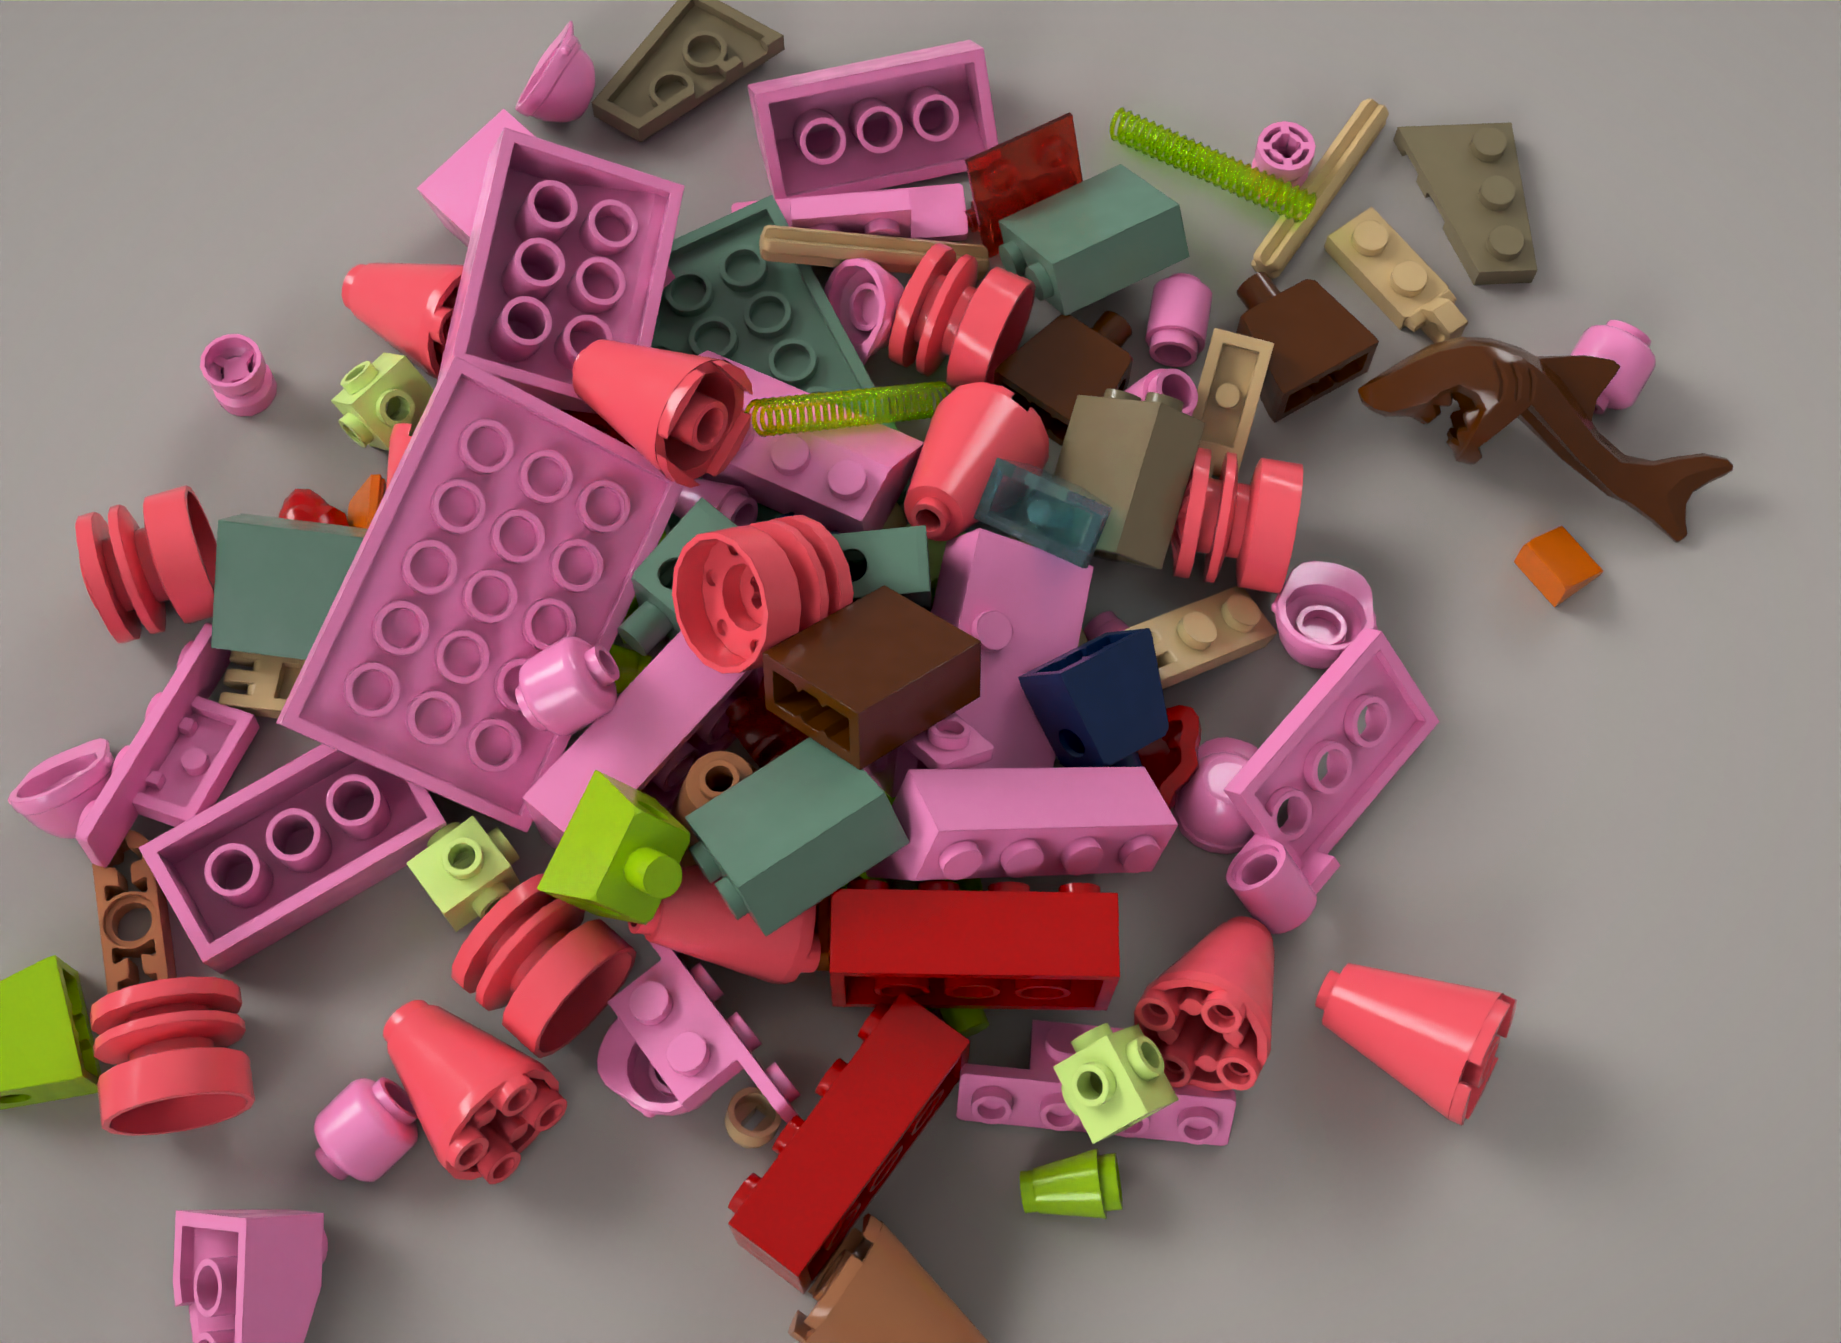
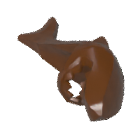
M1458 337L1433 343L1358 388L1361 402L1369 410L1385 417H1411L1423 424H1428L1441 414L1440 407H1449L1452 405L1453 399L1456 400L1460 410L1454 411L1450 415L1453 428H1450L1447 432L1448 440L1446 443L1454 451L1453 455L1456 461L1469 465L1476 464L1482 458L1481 445L1518 418L1558 457L1607 496L1625 503L1644 516L1676 543L1683 540L1688 534L1686 504L1692 493L1733 471V464L1724 457L1701 453L1652 461L1624 455L1597 430L1592 422L1597 398L1620 368L1619 364L1610 359L1587 355L1535 356L1518 346L1492 338Z

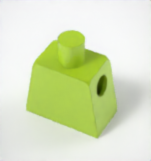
M595 770L537 889L596 916L646 925L653 919L661 900L673 895L682 882V868L679 863L690 843V832L655 798Z
M56 955L44 958L0 981V1110L98 1093L97 1082L102 1073L99 1060L94 1057V1039L79 974Z

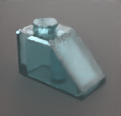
M997 458L974 518L1076 566L1087 569L1112 507L1085 488L1036 466Z

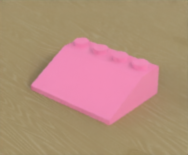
M504 127L489 154L437 383L448 359L456 355L557 409L597 414L574 391L572 381L574 361L583 349L600 339L651 347L684 185Z

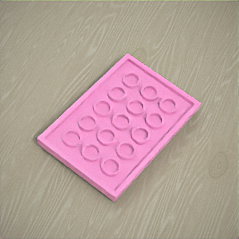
M456 355L450 357L276 724L519 831L528 833L533 819L522 797L563 755L571 735L559 736L548 730L540 731L528 722L519 708L515 696V689L519 685L520 668L529 658L564 637H579L588 642L592 647L601 645L608 652L610 651L618 634L617 628L623 623L635 596L631 578L635 570L657 547L684 486L667 479L636 449Z

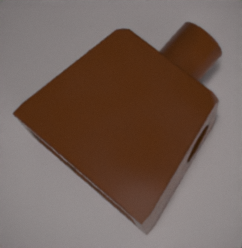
M1259 272L1249 277L1238 288L1237 296L1248 310L1240 317L1236 333L1274 343L1260 394V399L1274 423L1368 372L1379 341L1374 334L1316 280L1305 279L1280 292L1266 272Z
M1105 311L1091 328L1070 314L1067 316L1059 315L996 368L994 384L1004 386L1015 394L1011 399L1026 411L1032 407L1041 417L1048 437L1062 446L1077 395L1103 397L1107 388L1121 391L1127 389L1133 358L1121 347L1132 335V329L1122 316L1113 311Z

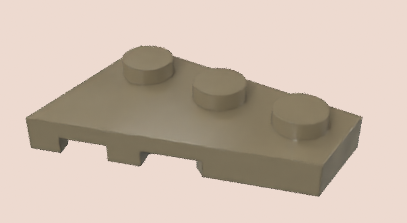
M677 0L591 102L594 117L633 139L643 142L785 50L784 35L719 0Z
M1512 123L1397 127L1393 141L1402 156L1408 155L1417 171L1416 182L1424 197H1431L1445 222L1442 229L1473 285L1532 283L1538 269Z

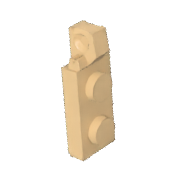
M1370 207L1327 236L1324 245L1325 251L1399 330L1405 326L1413 332L1421 329L1434 343L1462 336L1465 326L1468 325V320L1454 305L1457 299L1448 285L1373 207Z

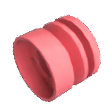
M942 243L931 246L921 259L900 298L889 340L888 358L892 362L906 368L916 360V370L920 374L929 377L939 368L944 359L949 356L946 383L956 389L960 385L976 382L994 384L996 368L1017 351L1021 343L1034 303L1036 289L1034 282L1000 267H995L989 271L978 288H975L978 262L975 257L965 254L956 262V252L953 248Z
M1198 447L1170 540L1174 560L1172 577L1189 579L1195 554L1198 552L1206 554L1203 582L1214 583L1219 575L1224 558L1229 557L1236 559L1237 587L1275 594L1281 593L1288 572L1296 535L1303 487V464L1261 458L1254 469L1250 484L1238 483L1237 454L1227 452L1218 480L1209 478L1211 449Z
M187 485L145 497L143 502L145 527L141 529L127 508L120 504L109 508L108 524L101 514L97 512L80 515L76 520V541L80 555V568L86 589L108 631L118 643H127L140 639L141 623L150 634L165 632L167 623L165 601L170 600L173 608L186 624H192L213 617L217 542L198 497L192 488Z
M804 515L780 517L769 521L751 523L746 526L697 534L683 546L674 567L672 598L676 620L685 641L704 665L722 674L741 673L763 667V652L853 603L854 591L850 568L838 541L822 523Z
M544 874L535 875L519 884L492 907L477 923L462 944L452 964L451 978L470 994L476 992L475 1000L486 1010L492 1011L506 1006L502 1025L538 1058L552 1055L569 1044L596 1019L608 1005L607 1002L617 994L634 966L637 954L624 939L601 919L590 920L582 924L585 910L538 890L537 887Z
M187 976L160 979L128 986L107 994L92 1004L90 1010L91 1030L100 1035L95 1038L93 1045L94 1057L103 1063L117 1065L101 1074L97 1082L102 1129L111 1134L127 1136L160 1135L188 1131L231 1119L252 1107L255 1097L249 1056L241 1050L228 1048L241 1040L246 1031L245 1021L237 1014L242 1006L241 990L237 984L231 980L217 977Z

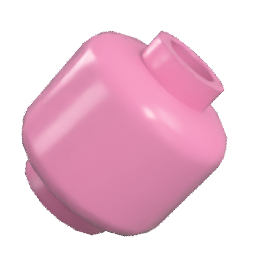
M1610 320L1606 325H1594L1586 329L1570 354L1610 359L1620 365L1614 378L1597 398L1595 414H1603L1606 408L1623 410L1632 406L1656 365L1655 355L1649 348L1651 345L1649 337L1638 328L1622 321Z
M564 637L529 658L520 668L519 685L515 689V696L523 715L536 729L540 731L548 730L559 736H568L575 734L613 709L617 700L615 681L619 679L620 673L614 658L603 646L596 645L592 647L588 642L579 637Z
M385 1077L380 1078L377 1082L367 1078H359L351 1082L315 1118L314 1133L320 1145L315 1150V1155L322 1167L339 1180H345L348 1176H351L359 1181L374 1182L384 1176L418 1141V1127L415 1122L418 1117L407 1093L395 1082Z

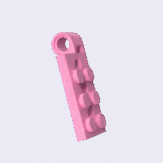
M1363 628L1223 789L1255 833L1230 863L1226 873V880L1253 919L1264 924L1271 934L1291 931L1300 926L1312 914L1317 903L1316 894L1341 866L1334 856L1328 855V853L1440 722L1382 631ZM1367 706L1365 714L1366 728L1359 735L1357 728L1358 718L1361 711ZM1328 752L1326 761L1328 772L1319 781L1318 765L1322 756ZM1286 799H1289L1287 804L1288 819L1279 828L1277 824L1279 808Z

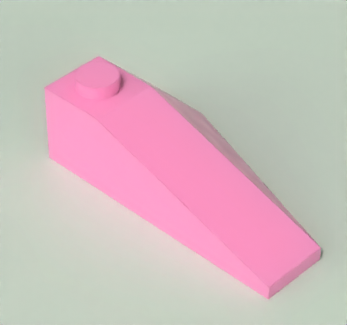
M291 1209L177 1210L173 1264L175 1307L189 1306L193 1343H304L322 1286V1264L326 1259L328 1251V1241L324 1231V1213Z

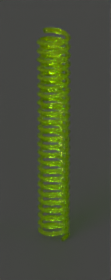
M1121 107L1112 117L1109 132L1113 141L1118 140L1120 144H1126L1128 148L1134 147L1135 151H1142L1144 155L1149 154L1151 158H1157L1159 162L1165 161L1167 165L1173 164L1175 169L1181 168L1182 172H1189L1190 176L1196 175L1199 180L1204 179L1206 183L1212 182L1214 187L1220 186L1222 190L1228 189L1230 194L1236 193L1238 197H1244L1246 201L1252 200L1255 205L1261 204L1262 208L1269 207L1271 212L1277 211L1279 216L1285 214L1287 219L1293 218L1295 223L1305 220L1316 203L1317 196L1315 192L1309 194L1307 188L1300 191L1299 185L1292 188L1291 181L1284 184L1282 177L1276 180L1275 174L1268 176L1266 170L1260 172L1258 167L1252 169L1251 164L1247 163L1244 165L1242 159L1235 161L1234 156L1228 158L1226 152L1220 154L1218 149L1212 151L1210 145L1204 147L1202 142L1196 144L1195 139L1188 140L1187 135L1180 137L1178 131L1172 133L1171 128L1164 129L1163 124L1157 126L1155 121L1149 123L1148 118L1141 119L1140 114L1133 116L1132 110L1126 112L1125 108ZM1119 115H1120V118H1119V119H1120V122H1119L1118 129H1117V136H1115V134H1114V129H1115L1116 121H1117V119H1118V117H1119ZM1301 211L1303 214L1298 218L1297 215Z
M931 381L928 383L902 384L899 386H880L877 388L850 389L847 391L819 392L817 394L788 395L777 398H756L748 403L744 413L749 414L750 409L754 406L752 425L756 433L761 437L821 431L824 429L829 430L831 428L843 429L845 427L851 428L853 426L859 427L869 424L931 419L935 411L933 410L931 393L933 392L937 407L940 403L937 390L940 391L943 399L947 397L944 389L948 394L952 390L945 382ZM888 397L890 398V409H891V412H892L891 415H890V413H889L890 410H889ZM866 399L868 401V412L870 414L869 417L867 416ZM851 401L853 402L854 418H852ZM858 401L861 402L860 408H861L862 417L859 416L860 413H859ZM836 403L838 404L839 420L837 419L836 415ZM843 403H845V405H846V407H845L846 415H847V418H846V419L844 418ZM828 404L830 405L831 421L829 420ZM820 405H822L823 408V421L821 420ZM761 406L760 424L764 431L760 430L757 424V411ZM805 406L807 408L808 423L805 420ZM813 406H814V408H815V417H816V421H815V422H814V420H813V412H812V407H813ZM797 407L799 409L800 424L797 421ZM789 408L792 415V425L789 421ZM781 409L784 414V426L781 422ZM773 410L776 415V426L773 422ZM765 411L768 417V427L765 423Z

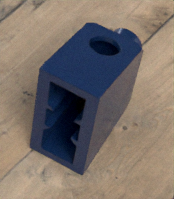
M1150 628L1104 633L1018 677L1021 687L1055 755L1064 767H1143L1138 750L1167 734L1169 722Z

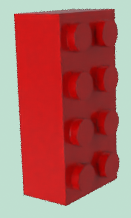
M863 879L851 881L847 884V889H838L832 893L830 983L833 1007H876L879 1003L883 1002L890 1008L900 993L903 992L924 1008L1107 1011L1120 978L1118 893L1101 892L1100 886L1096 884L1068 883L1061 885L1058 888V892L1030 891V886L1025 883L1006 881L989 885L988 891L960 890V886L957 883L935 880L918 884L917 890L889 889V884L883 881Z
M903 992L900 993L890 1008L883 1002L875 1007L858 1032L857 1036L863 1040L858 1051L849 1063L839 1058L832 1064L815 1090V1093L821 1097L819 1103L806 1120L796 1115L789 1121L772 1147V1150L778 1154L776 1160L762 1178L752 1173L742 1183L728 1205V1209L735 1213L728 1222V1225L737 1243L803 1294L813 1283L830 1257L959 1083L960 1070L964 1064L968 1063L971 1041Z

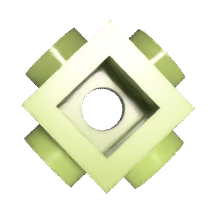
M384 352L373 363L365 361L349 371L340 383L344 389L331 402L344 415L338 422L354 442L363 448L369 444L371 447L389 451V441L393 426L398 423L412 424L409 436H412L434 390L405 355Z
M471 816L461 824L453 822L438 830L427 843L428 848L406 863L455 932L478 916L482 919L499 900L521 884L511 866L520 859L513 846L498 827L486 833L474 816Z
M1108 1023L1099 1025L1072 1040L1071 1044L1076 1053L1053 1066L1062 1083V1095L1067 1106L1080 1118L1093 1144L1132 1127L1179 1100L1164 1073V1060L1158 1047L1143 1034L1139 1024L1114 1033Z

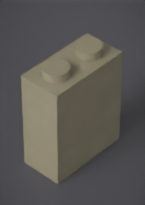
M1111 388L1105 390L1103 397L1077 395L1035 538L1079 555L1162 570L1205 422L1183 413L1184 403L1182 401L1160 393L1147 392L1145 401H1141L1140 397L1131 393Z

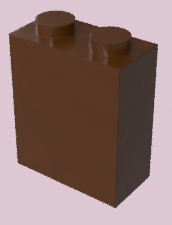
M885 585L762 653L766 709L859 770L980 697L981 641Z

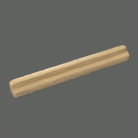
M1370 98L1360 103L1254 252L1251 266L1255 272H1266L1270 279L1280 276L1386 125L1389 111L1385 105L1378 104L1374 99Z
M776 225L764 226L759 240L761 258L771 262L837 267L847 259L865 258L878 263L887 272L914 274L921 259L931 246L942 243L954 249L956 252V262L965 254L976 258L978 262L977 280L983 279L989 268L988 249L984 245Z

